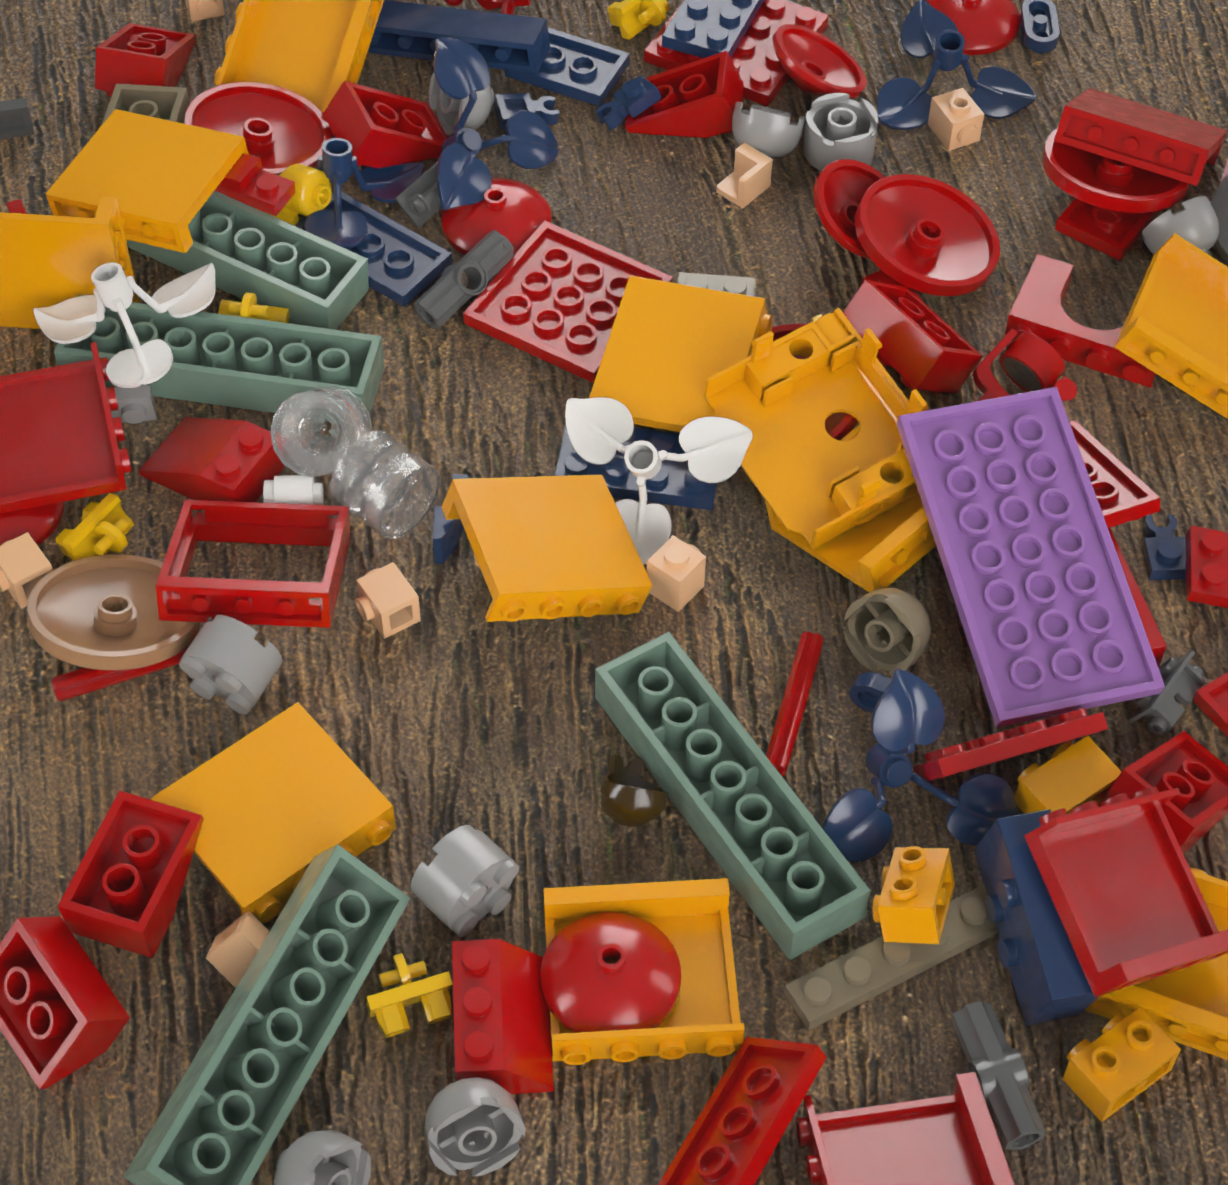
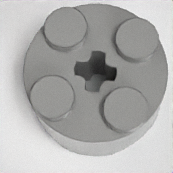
M831 93L817 98L812 103V108L807 111L805 119L803 154L806 160L818 169V174L828 164L841 159L856 160L869 166L872 165L879 118L876 109L870 102L861 98L860 102L849 99L850 94Z
M216 615L213 620L210 616L182 656L179 667L193 680L190 688L199 696L212 699L214 694L226 699L225 702L231 709L240 714L247 715L283 662L282 656L271 642L268 641L266 646L263 647L254 640L258 632L250 626L225 615Z
M463 825L448 833L432 848L438 855L429 866L422 861L412 878L411 891L459 937H464L474 929L478 921L490 912L492 915H497L508 905L511 900V894L507 890L519 872L520 867L478 828L475 827L474 829L471 825Z

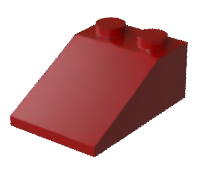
M133 23L127 24L96 47L95 89L107 91L106 94L112 97L116 84L176 87L196 42V34Z
M727 51L649 76L645 79L657 87L662 98L635 118H632L630 115L626 116L625 129L628 133L699 138L727 134L732 131L736 102H742L744 82Z
M348 81L342 83L323 112V116L331 128V133L336 138L348 140L352 144V156L357 157V166L365 165L379 169L439 158L442 153V144L448 138L427 102Z
M185 417L139 469V474L192 500L256 502L263 494L264 480H274V476H278L285 465L280 436L244 420Z
M1183 731L1124 768L1101 801L1102 803L1124 793H1127L1130 800L1131 796L1135 793L1156 786L1159 792L1178 788L1181 794L1161 806L1183 854H1185L1228 813V766Z
M119 790L58 904L60 913L70 931L89 939L153 958L173 919L204 821L203 816Z

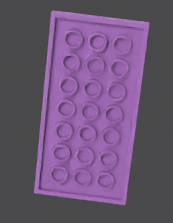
M1057 387L900 415L896 425L996 728L1064 714L1082 708L1088 709L1160 694L1165 688L1163 679Z

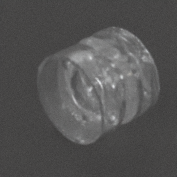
M331 385L296 393L282 402L273 416L270 434L273 449L285 466L297 474L315 477L333 473L348 467L360 459L370 444L372 424L370 413L359 397L348 389ZM329 421L332 424L329 430L331 435L326 436L323 431L327 427L325 422Z
M374 430L362 435L353 442L340 457L330 482L331 496L342 506H349L351 513L355 516H361V519L385 539H396L406 535L415 528L430 511L439 491L440 474L432 465L417 454L409 453V450L401 442L396 441L386 431Z

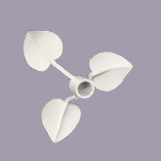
M114 262L106 263L96 268L91 275L95 286L93 290L94 295L74 297L50 307L34 308V315L42 332L49 339L60 344H70L84 340L95 332L96 322L103 321L105 318V307L118 312L133 349L123 350L114 355L107 364L106 373L113 385L122 388L139 387L141 384H150L162 378L172 365L173 354L169 345L161 339L151 340L140 346L125 310L132 304L133 292L159 314L168 310L169 314L175 318L194 315L205 309L213 301L216 291L215 267L211 262L160 287L151 298L135 283L133 276L126 277L120 264Z
M605 397L570 398L566 403L565 418L567 432L575 451L580 457L589 463L604 465L614 458L618 450L625 454L624 459L627 467L637 477L639 503L631 499H623L615 504L643 565L647 564V560L669 540L672 525L668 510L660 504H647L646 480L655 477L659 473L662 461L684 462L688 460L689 471L696 479L706 483L723 482L733 476L739 469L753 438L752 431L735 420L722 417H703L691 421L681 430L679 443L685 452L683 454L669 453L665 450L657 452L650 442L644 440L635 441L630 445L624 446L622 444L627 442L633 434L634 422L630 411L623 403Z

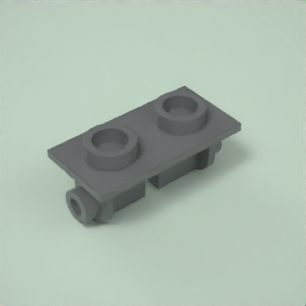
M438 161L395 198L416 228L420 227L442 207L437 184Z
M1193 650L1178 659L1171 656L1161 664L1159 671L1165 688L1160 694L1137 698L1134 703L1138 708L1128 720L1130 723L1144 718L1148 722V729L1156 735H1162L1173 728V725L1185 710L1173 698L1175 697L1181 704L1186 706L1193 699L1195 692L1204 684L1203 670L1196 665L1188 663L1195 654Z

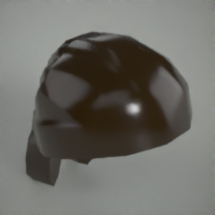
M614 754L609 757V774L603 777L600 789L603 812L612 818L614 822L627 827L642 826L653 821L665 808L668 792L640 777L644 761L640 757L630 760L627 766L623 767L621 756Z

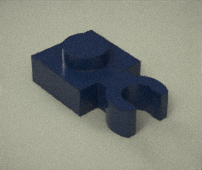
M640 75L635 79L627 81L620 90L612 95L614 101L601 105L595 110V113L602 124L605 122L608 129L612 130L618 127L626 116L630 115L632 118H635L662 97L657 87Z
M529 93L495 94L493 107L501 130H507L506 123L509 117L518 111L534 112L547 125L557 124L560 114L559 110H553L555 97L542 96L538 100H531Z
M1168 514L1165 527L1156 526L1152 515L1146 516L1143 526V533L1146 538H1144L1142 551L1149 580L1186 579V537H1174L1177 520L1173 514Z

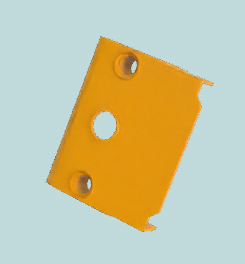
M840 308L835 309L834 313L826 314L815 322L812 321L774 342L772 331L756 338L751 342L753 345L752 354L706 378L704 398L714 411L713 417L735 420L752 431L753 438L741 463V467L785 529L802 534L812 550L853 527L867 523L919 494L896 423L900 415L922 412L929 409V406L916 389L911 391L909 400L906 398L876 358L878 349L882 348L881 342L870 328L865 329L862 339ZM800 355L806 359H797L794 356ZM838 412L850 414L858 421L860 431L851 440H836L825 429L826 419ZM890 477L898 483H888L882 478Z

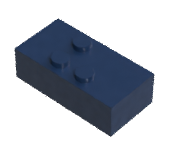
M1051 809L998 818L974 849L987 893L985 897L986 913L990 922L996 924L1000 937L998 942L999 957L1003 966L1009 968L1026 1026L1078 1016L1098 998L1094 996L1024 837V835L1041 826L1038 819L1050 813Z

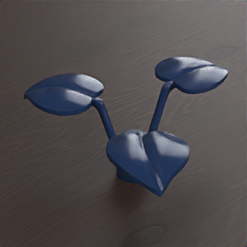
M919 0L910 10L904 21L900 39L903 49L911 57L919 59L931 54L934 60L925 84L921 88L915 80L906 77L894 78L888 81L878 94L877 113L880 123L890 128L910 130L928 123L931 99L933 97L926 92L930 89L939 69L942 71H952L959 65L963 66L969 85L976 88L971 98L986 117L993 119L1010 117L1032 104L1036 99V94L1023 79L1001 67H985L979 72L978 79L975 80L968 63L969 56L963 54L964 37L958 32L954 22L948 16L933 8L926 0Z
M447 37L435 40L434 73L439 87L445 94L454 99L461 100L469 96V101L458 123L453 126L455 133L444 140L442 153L438 160L437 184L440 202L443 210H449L482 201L485 192L491 188V174L487 165L480 159L475 158L479 151L499 143L509 142L508 156L514 164L524 169H538L551 163L556 158L559 149L558 143L547 123L539 115L531 111L523 110L516 112L509 117L506 123L508 135H502L486 141H482L480 134L476 130L464 128L477 101L476 91L484 90L490 83L489 68L478 50L468 43Z
M342 138L326 140L322 145V156H318L316 169L322 170L326 177L329 178V181L334 184V211L320 210L312 213L305 221V231L345 249L358 246L367 236L368 222L361 212H341V184L349 179L353 171L362 191H370L373 199L385 203H398L395 198L422 175L424 163H406L379 169L367 167L360 172L357 166V157L352 156V144L348 140Z
M900 668L894 671L890 684L877 702L872 715L871 729L878 744L874 745L867 753L866 767L874 775L871 779V784L876 789L877 800L865 788L851 790L837 800L822 825V829L847 861L858 862L868 860L880 853L889 841L892 832V820L885 811L881 810L886 804L884 785L895 788L905 785L911 780L948 804L953 805L954 808L946 819V828L957 840L969 845H978L998 818L1018 815L1011 787L1005 780L995 774L979 773L971 776L962 784L958 798H955L912 770V763L904 754L913 753L915 744L928 745L933 743L943 729L945 713L941 700L935 691L916 675Z

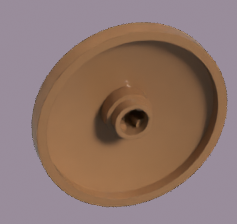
M99 555L64 564L40 579L32 589L27 604L29 630L40 647L52 656L67 663L98 670L136 669L169 659L181 652L193 641L200 629L201 622L159 621L155 585L163 562L134 555Z

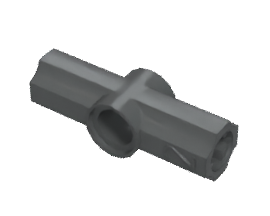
M496 230L490 231L456 264L446 267L442 272L441 278L414 303L415 312L420 319L432 329H438L473 295L482 293L487 287L488 281L515 256L513 252L514 247L509 240ZM463 271L466 273L468 277V284L466 288L463 286L461 282V275Z
M978 1001L965 1005L961 1010L953 1013L951 1023L968 1060L967 1073H976L989 1113L1005 1150L1013 1149L1017 1151L1030 1147L1035 1142L1044 1138L1046 1130L1028 1091L1029 1079L1024 1060L1016 1048L1009 1047L991 1003L985 1004Z

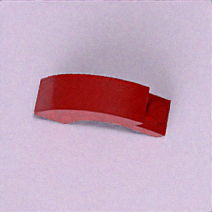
M242 154L215 189L219 193L274 216H277L296 193L294 181L263 170L261 158L248 154Z

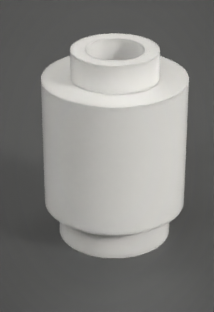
M314 475L274 476V480H264V503L324 505L323 483H315Z

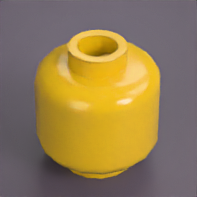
M293 164L279 175L295 182L296 193L284 207L298 212L300 215L310 216L316 211L324 210L330 203L332 198L331 183L322 170L301 164Z

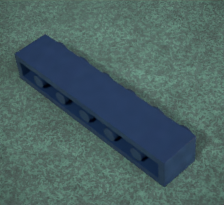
M384 0L368 53L434 61L436 51L435 40L447 37L464 41L473 46L483 56L488 68L538 73L551 47L547 20L545 18Z

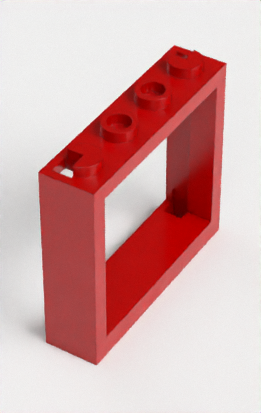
M185 499L155 585L159 621L205 623L210 616L213 620L216 615H225L249 625L330 628L351 541L349 506ZM192 510H204V513L196 512L195 517L192 516ZM330 515L338 516V518H330ZM198 541L331 546L322 583L187 577ZM310 598H319V600H310Z

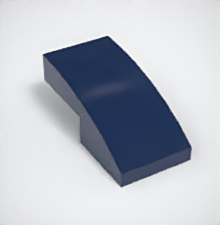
M452 474V480L469 479V474ZM434 506L433 549L435 564H443L449 558L464 531L460 519L446 520L441 508L442 506Z

